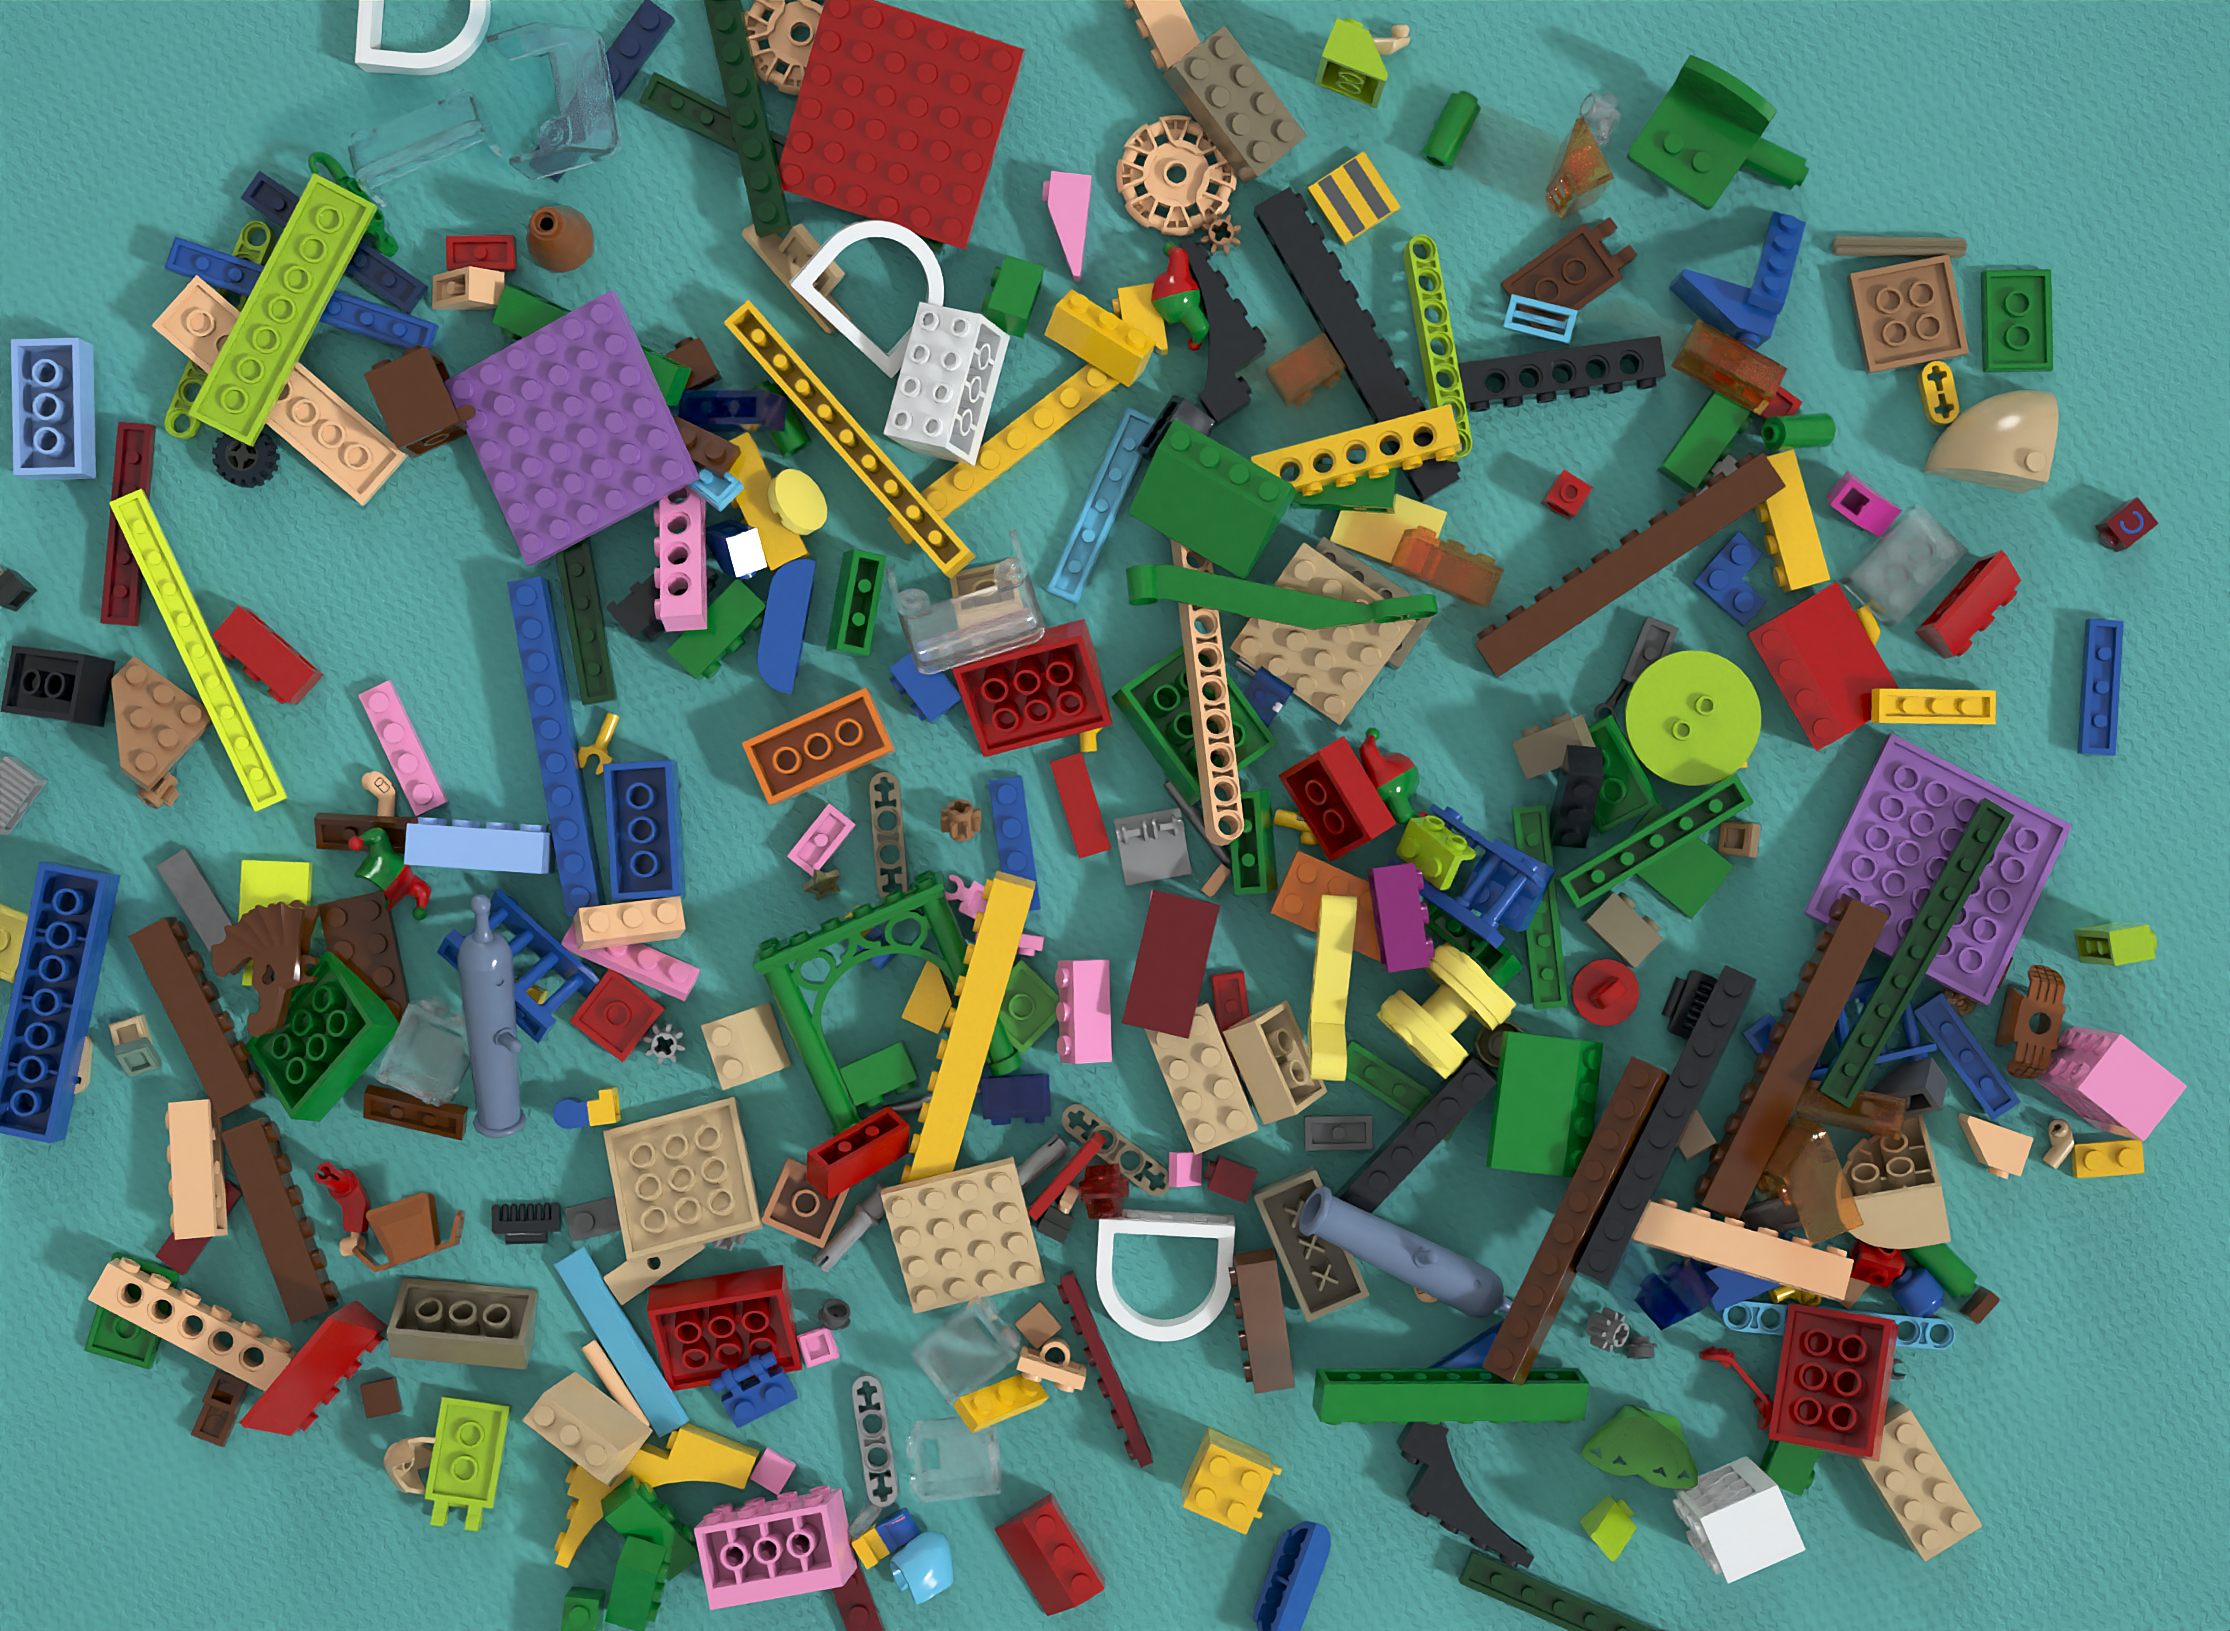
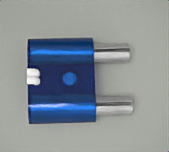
M1240 656L1239 660L1257 672L1255 673L1238 660L1236 661V666L1253 677L1243 691V695L1268 728L1294 691V688L1277 676L1272 675L1264 667L1261 666L1259 669Z

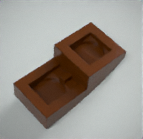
M216 1370L202 1400L204 1403L203 1408L190 1435L220 1447H225L238 1417L249 1383Z

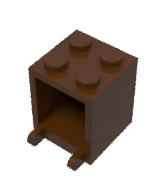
M421 345L408 348L402 353L403 357L392 362L390 359L375 363L371 366L372 371L364 374L396 448L412 458L421 456L467 435L466 428L468 426L466 421L473 419L476 415V409L471 405H464L456 409L445 385V381L451 377L443 359L427 346L422 348Z

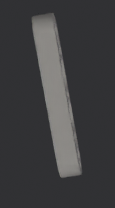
M864 1373L855 1380L852 1386V1398L866 1489L869 1500L874 1505L886 1507L895 1501L899 1492V1484L884 1387L877 1375ZM864 1381H869L872 1387L876 1386L877 1390L873 1391L871 1396L872 1405L879 1402L880 1407L871 1406L861 1410L860 1405L866 1406L867 1404L866 1394L863 1392L859 1393L858 1390L862 1388ZM869 1414H876L882 1420V1428L879 1431L870 1432L864 1427L863 1419ZM876 1447L884 1449L888 1456L887 1461L882 1465L872 1464L868 1457L871 1449ZM889 1469L891 1474H884V1483L886 1487H892V1490L888 1492L887 1498H882L881 1493L874 1492L879 1486V1476L871 1477V1473H882Z

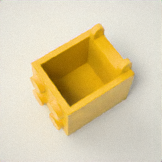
M1208 1427L1181 1487L1182 1506L1246 1535L1253 1518L1261 1519L1263 1511L1258 1509L1272 1475H1280L1282 1468L1271 1462L1270 1454Z

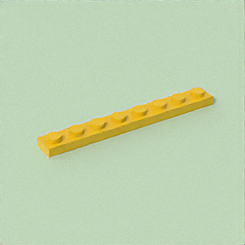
M1088 363L980 446L975 466L958 463L920 494L944 520L1118 386L1120 382ZM893 515L887 518L907 546L915 542L913 537Z

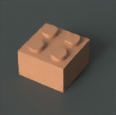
M786 1157L762 1211L761 1222L824 1248L850 1188L827 1200L807 1181V1165Z

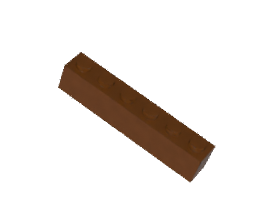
M165 917L129 935L128 937L219 1118L229 1116L265 1098L266 1095L263 1091L265 1089L264 1081L257 1071L253 1072L248 1062V1059H250L249 1051L242 1041L238 1042L232 1030L235 1028L234 1021L227 1011L222 1010L217 1000L220 998L218 989L212 981L207 980L202 970L205 967L200 954L192 950L187 940L189 932L184 923L180 920L178 921L176 917Z
M265 1116L221 1132L290 1323L294 1324L338 1306L336 1300L339 1298L337 1286L333 1280H329L326 1273L327 1259L323 1250L317 1248L313 1237L316 1233L315 1226L309 1216L306 1217L301 1205L304 1203V1197L300 1187L297 1184L294 1185L290 1175L292 1164L288 1155L282 1153L278 1142L281 1136L277 1124L271 1121L269 1116Z

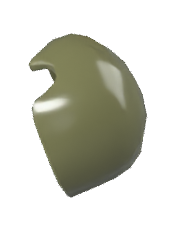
M1505 1020L1493 1031L1483 1026L1476 1037L1475 1050L1478 1057L1490 1069L1499 1070L1503 1031L1523 1032L1512 1021Z

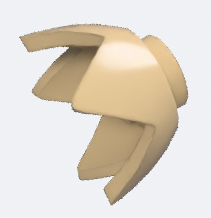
M427 1436L409 1437L402 1439L398 1443H393L388 1448L384 1456V1467L391 1482L398 1490L403 1493L410 1492L425 1495L426 1488L421 1481L419 1471L430 1467L433 1448L426 1443H435L436 1438Z

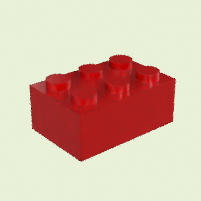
M1344 736L1278 775L1330 862L1371 841L1397 824Z

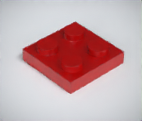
M609 969L570 1019V1022L621 1062H625L666 1008L627 977Z

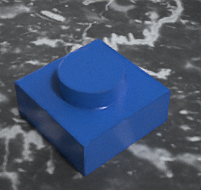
M1769 1013L1740 1032L1757 1057L1760 1053H1765L1770 1043L1769 1033L1776 1023L1774 1017Z

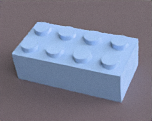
M81 338L11 339L13 475L29 481L96 479L93 345Z
M418 817V824L407 823L404 864L537 874H554L556 854L552 833H547L548 826L520 824V831H516L512 823L486 822V828H480L481 821L453 819L452 826H447V819Z

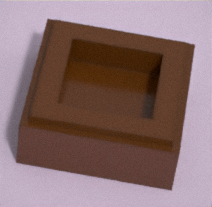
M1980 1286L1959 1312L1968 1320L1980 1324L1998 1304L2000 1298L1992 1291Z
M396 1376L360 1385L367 1419L403 1410Z

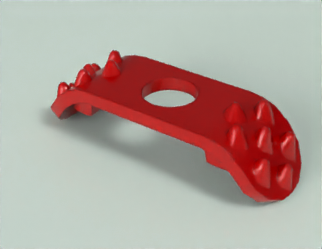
M1714 1346L1699 1351L1698 1356L1700 1359L1716 1360L1726 1368L1732 1366L1756 1395L1753 1403L1759 1412L1758 1429L1766 1431L1771 1422L1774 1404L1773 1401L1769 1402L1770 1395L1761 1392L1734 1360L1735 1354L1731 1351L1728 1352L1727 1348L1715 1349Z

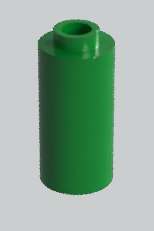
M1466 91L1450 95L1420 153L1425 161L1440 169H1451L1481 110V107L1477 104L1478 99L1474 95Z
M1760 137L1741 165V167L1789 190L1794 185L1800 187L1809 171V168L1805 166L1806 158Z
M767 380L751 390L753 395L749 398V401L783 458L795 455L812 443L810 436L777 383L771 384Z
M1826 413L1771 416L1764 422L1761 435L1765 446L1770 450L1826 447L1834 440L1836 428L1832 417Z
M1945 1243L1903 1249L1920 1267L1925 1268L1952 1298L1959 1296L1965 1298L1976 1288L1975 1280L1977 1274Z

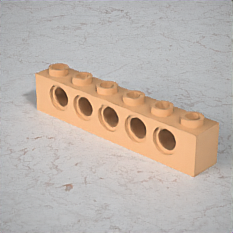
M122 1257L121 1260L116 1258L109 1262L88 1300L263 1391L270 1387L298 1353L291 1349L292 1344L279 1337L271 1339L261 1333L262 1329L259 1326L248 1321L241 1323L231 1318L232 1313L217 1305L210 1307L200 1302L201 1297L190 1290L183 1289L181 1292L170 1287V1280L155 1273L150 1276L139 1270L141 1266L128 1258ZM130 1283L140 1287L142 1292L140 1299H133L129 1295L128 1286ZM160 1299L167 1300L171 1304V1315H164L160 1312L158 1308ZM190 1315H195L202 1320L203 1328L201 1331H195L189 1326L188 1320ZM221 1331H226L232 1335V1347H226L220 1343L219 1333ZM251 1347L259 1348L263 1352V1362L257 1363L250 1358L249 1350Z

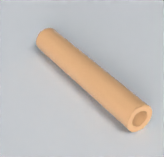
M596 1339L581 1348L616 1403L645 1425H651Z

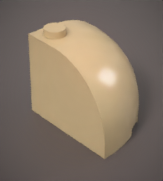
M2037 390L2012 391L1990 397L1966 409L1955 418L1936 440L1928 456L1924 473L2018 493H2024L2048 483L2058 432V404L2055 395L2051 392Z
M1923 1114L1894 1120L1881 1127L1882 1132L1873 1136L1868 1141L1863 1138L1847 1155L1848 1161L1842 1171L1838 1172L1835 1183L1838 1215L1847 1231L1865 1243L1889 1249H1909L1951 1242L1942 1185Z

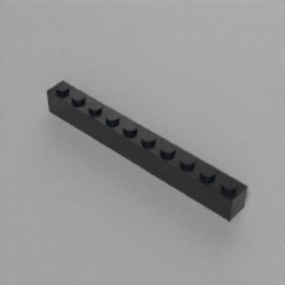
M1288 187L1255 206L1254 217L1374 423L1377 424L1426 411L1418 396L1413 398L1407 386L1410 385V382L1401 367L1396 369L1390 357L1393 356L1389 344L1384 338L1379 340L1373 328L1376 327L1372 315L1367 309L1362 311L1356 301L1359 298V294L1350 280L1345 282L1339 271L1342 269V265L1334 251L1328 253L1322 242L1325 240V236L1317 222L1311 223L1305 212L1308 211V207L1301 194H1294L1291 187ZM1422 432L1416 436L1414 442L1421 447L1428 446L1432 442L1433 436L1430 433ZM1386 442L1393 455L1398 452L1400 445L1397 442ZM1436 458L1422 461L1423 465L1414 469L1403 470L1401 466L1421 503L1454 485L1460 479L1457 473L1461 472L1457 461H1436Z
M1727 965L1724 966L1576 1268L1578 1276L1609 1290L1755 990L1757 979Z

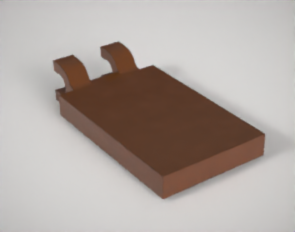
M1609 217L1591 231L1585 223L1505 279L1500 285L1510 299L1511 295L1514 294L1579 311L1620 282L1623 277L1618 270L1632 262L1637 254L1629 244L1612 257L1602 243L1603 240L1615 233V230L1618 228L1611 217ZM1516 304L1518 311L1562 322L1569 318ZM1526 321L1533 328L1549 332L1554 329V327Z

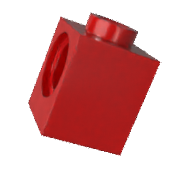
M1563 470L1557 475L1541 504L1569 521L1576 516L1593 487L1568 471Z

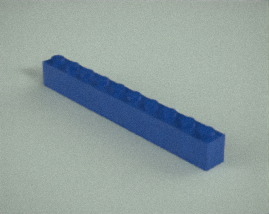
M539 576L507 582L566 916L571 917L576 914L578 908L606 905L583 770L579 766V748L549 580Z

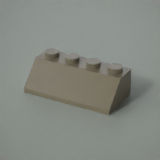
M403 1278L387 1330L391 1357L526 1370L534 1340L538 1291Z

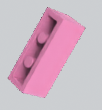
M1109 960L1058 961L1055 982L1059 992L1056 1016L1059 1021L1060 1037L1057 1040V1051L1060 1055V1062L1073 1064L1112 1062Z

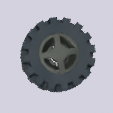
M261 431L253 447L223 433L224 436L222 438L217 437L215 442L218 445L217 448L213 447L212 454L215 455V458L212 460L213 464L218 468L216 471L225 480L240 487L254 488L256 485H264L266 479L271 480L274 477L272 472L273 470L277 471L279 467L276 465V460H280V454L276 452L278 447L268 434Z

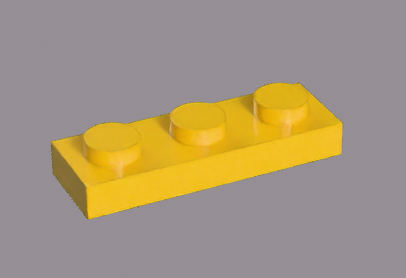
M1020 1373L959 1397L953 1404V1407L973 1433L1040 1406L1049 1396L1039 1382L1026 1379Z

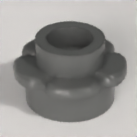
M840 1299L828 1300L823 1305V1309L818 1311L819 1321L823 1322V1325L829 1330L845 1329L851 1322L849 1319L850 1307Z
M1641 1336L1629 1338L1630 1344L1624 1346V1349H1627V1359H1649L1655 1357L1654 1348L1657 1347V1344L1650 1343V1337Z

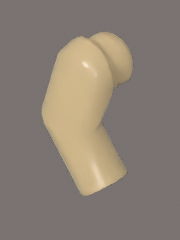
M1393 25L1391 37H1372L1380 55H1391L1409 44L1411 37L1408 36V25Z
M2054 1119L2050 1122L2048 1133L2052 1147L2042 1159L2044 1163L2057 1170L2074 1147L2071 1127L2063 1119Z

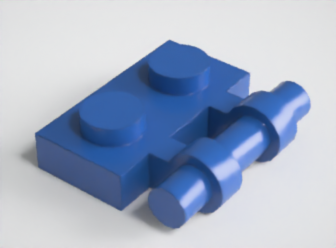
M773 1351L762 1356L756 1354L748 1359V1363L734 1370L730 1367L722 1371L720 1377L710 1381L715 1393L726 1388L730 1390V1392L721 1396V1402L737 1429L798 1399L797 1391L782 1366L772 1371L768 1370L769 1367L778 1363ZM753 1375L758 1377L744 1385L741 1384V1381Z

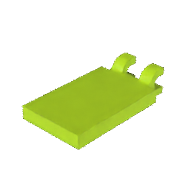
M446 1395L442 1396L435 1434L436 1441L433 1446L424 1498L434 1500L430 1525L444 1527L448 1522L449 1509L452 1506L468 1509L464 1530L479 1531V1528L482 1526L483 1509L493 1508L495 1504L511 1405Z

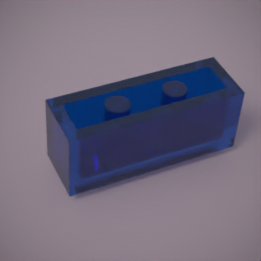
M766 390L683 391L679 403L678 417L708 432L784 431L787 397Z

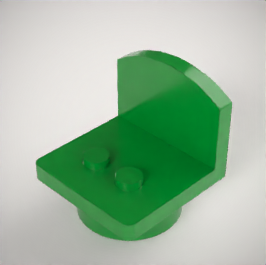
M1690 55L1682 66L1676 81L1629 149L1627 159L1704 210H1711L1766 130L1777 110L1760 94L1733 75L1701 58Z

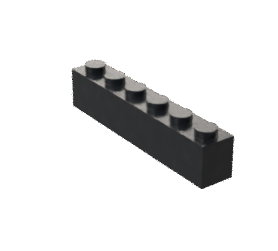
M1470 1052L1469 1056L1463 1061L1464 1064L1453 1075H1449L1446 1080L1444 1079L1334 1194V1197L1372 1213L1497 1083L1496 1074L1475 1054Z

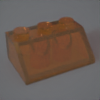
M1583 116L1576 119L1561 143L1546 188L1548 193L1545 195L1546 202L1553 213H1558L1561 220L1597 202L1614 179Z

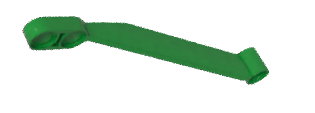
M1167 564L1157 566L1136 565L1126 569L1129 604L1135 606L1157 603L1159 600H1169L1309 630L1367 623H1391L1427 618L1438 614L1436 596L1433 594L1383 599L1364 605Z

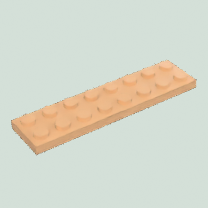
M196 275L152 324V327L209 374L241 312ZM299 362L294 367L266 421L268 426L363 506L408 457L407 454L398 450L391 440Z

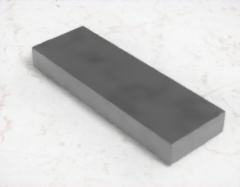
M184 848L156 867L209 952H212L211 946L222 943L226 938L224 927L235 925V922L190 850Z

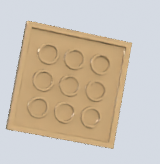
M1304 542L1273 585L1275 587L1364 605L1384 599ZM1250 618L1230 649L1257 668L1263 669L1292 689L1291 692L1340 725L1414 626L1416 620L1367 623L1309 630Z
M735 1097L603 1131L625 1253L629 1263L763 1228L740 1113Z
M1014 1157L881 1189V1198L914 1314L1045 1282V1275Z

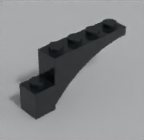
M1189 237L1179 244V248L1187 251L1189 270L1199 287L1205 317L1210 326L1208 331L1207 378L1204 391L1198 394V401L1208 416L1215 420L1214 424L1217 427L1250 405L1251 398L1249 395L1252 393V390L1242 376L1236 378L1235 374L1265 354L1266 348L1264 344L1267 341L1261 330L1257 326L1252 328L1246 320L1245 316L1248 315V312L1238 298L1233 300L1226 289L1229 287V284L1220 270L1214 272L1207 261L1211 258L1201 242L1195 244L1192 238Z
M1408 1422L1396 1441L1399 1449L1402 1450L1400 1455L1416 1465L1420 1461L1423 1462L1406 1492L1409 1502L1412 1503L1410 1508L1424 1517H1428L1429 1514L1441 1519L1439 1524L1454 1534H1458L1460 1530L1471 1536L1469 1541L1484 1551H1487L1489 1547L1500 1553L1499 1559L1514 1568L1520 1564L1528 1569L1534 1559L1531 1550L1509 1536L1495 1524L1475 1502L1465 1487L1448 1447L1446 1435L1449 1429L1444 1422L1440 1424Z

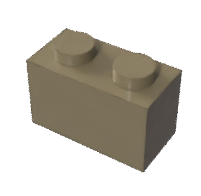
M1568 712L1551 719L1552 726L1541 730L1540 725L1537 724L1520 731L1522 738L1513 741L1512 744L1526 780L1562 767L1567 745L1595 747L1583 714L1571 718Z
M1608 892L1581 921L1628 967L1636 968L1663 940L1657 933L1660 927L1646 915L1641 918L1633 910L1636 906L1635 903L1623 892H1620L1618 895L1615 892Z

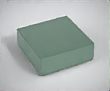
M148 1037L114 1047V1055L128 1078L161 1068L162 1060Z

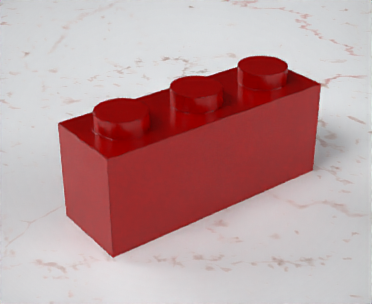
M238 605L212 635L220 643L217 648L231 660L235 657L245 665L242 670L254 681L259 682L262 680L270 687L267 691L269 695L281 704L287 702L297 705L324 675L249 608Z
M889 1106L883 1108L808 1151L807 1181L827 1200L833 1198L908 1154L910 1125Z

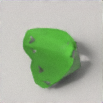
M1635 1405L1623 1406L1587 1441L1581 1452L1582 1457L1590 1464L1613 1475L1629 1476L1639 1474L1649 1483L1663 1488L1688 1489L1698 1485V1470L1681 1423L1675 1416L1661 1411H1650ZM1600 1448L1602 1457H1598L1596 1453H1591L1590 1450ZM1621 1456L1626 1465H1622L1620 1462L1613 1464V1461ZM1663 1467L1666 1477L1661 1473H1654L1653 1470ZM1685 1470L1691 1476V1479L1687 1477L1679 1479L1678 1476Z

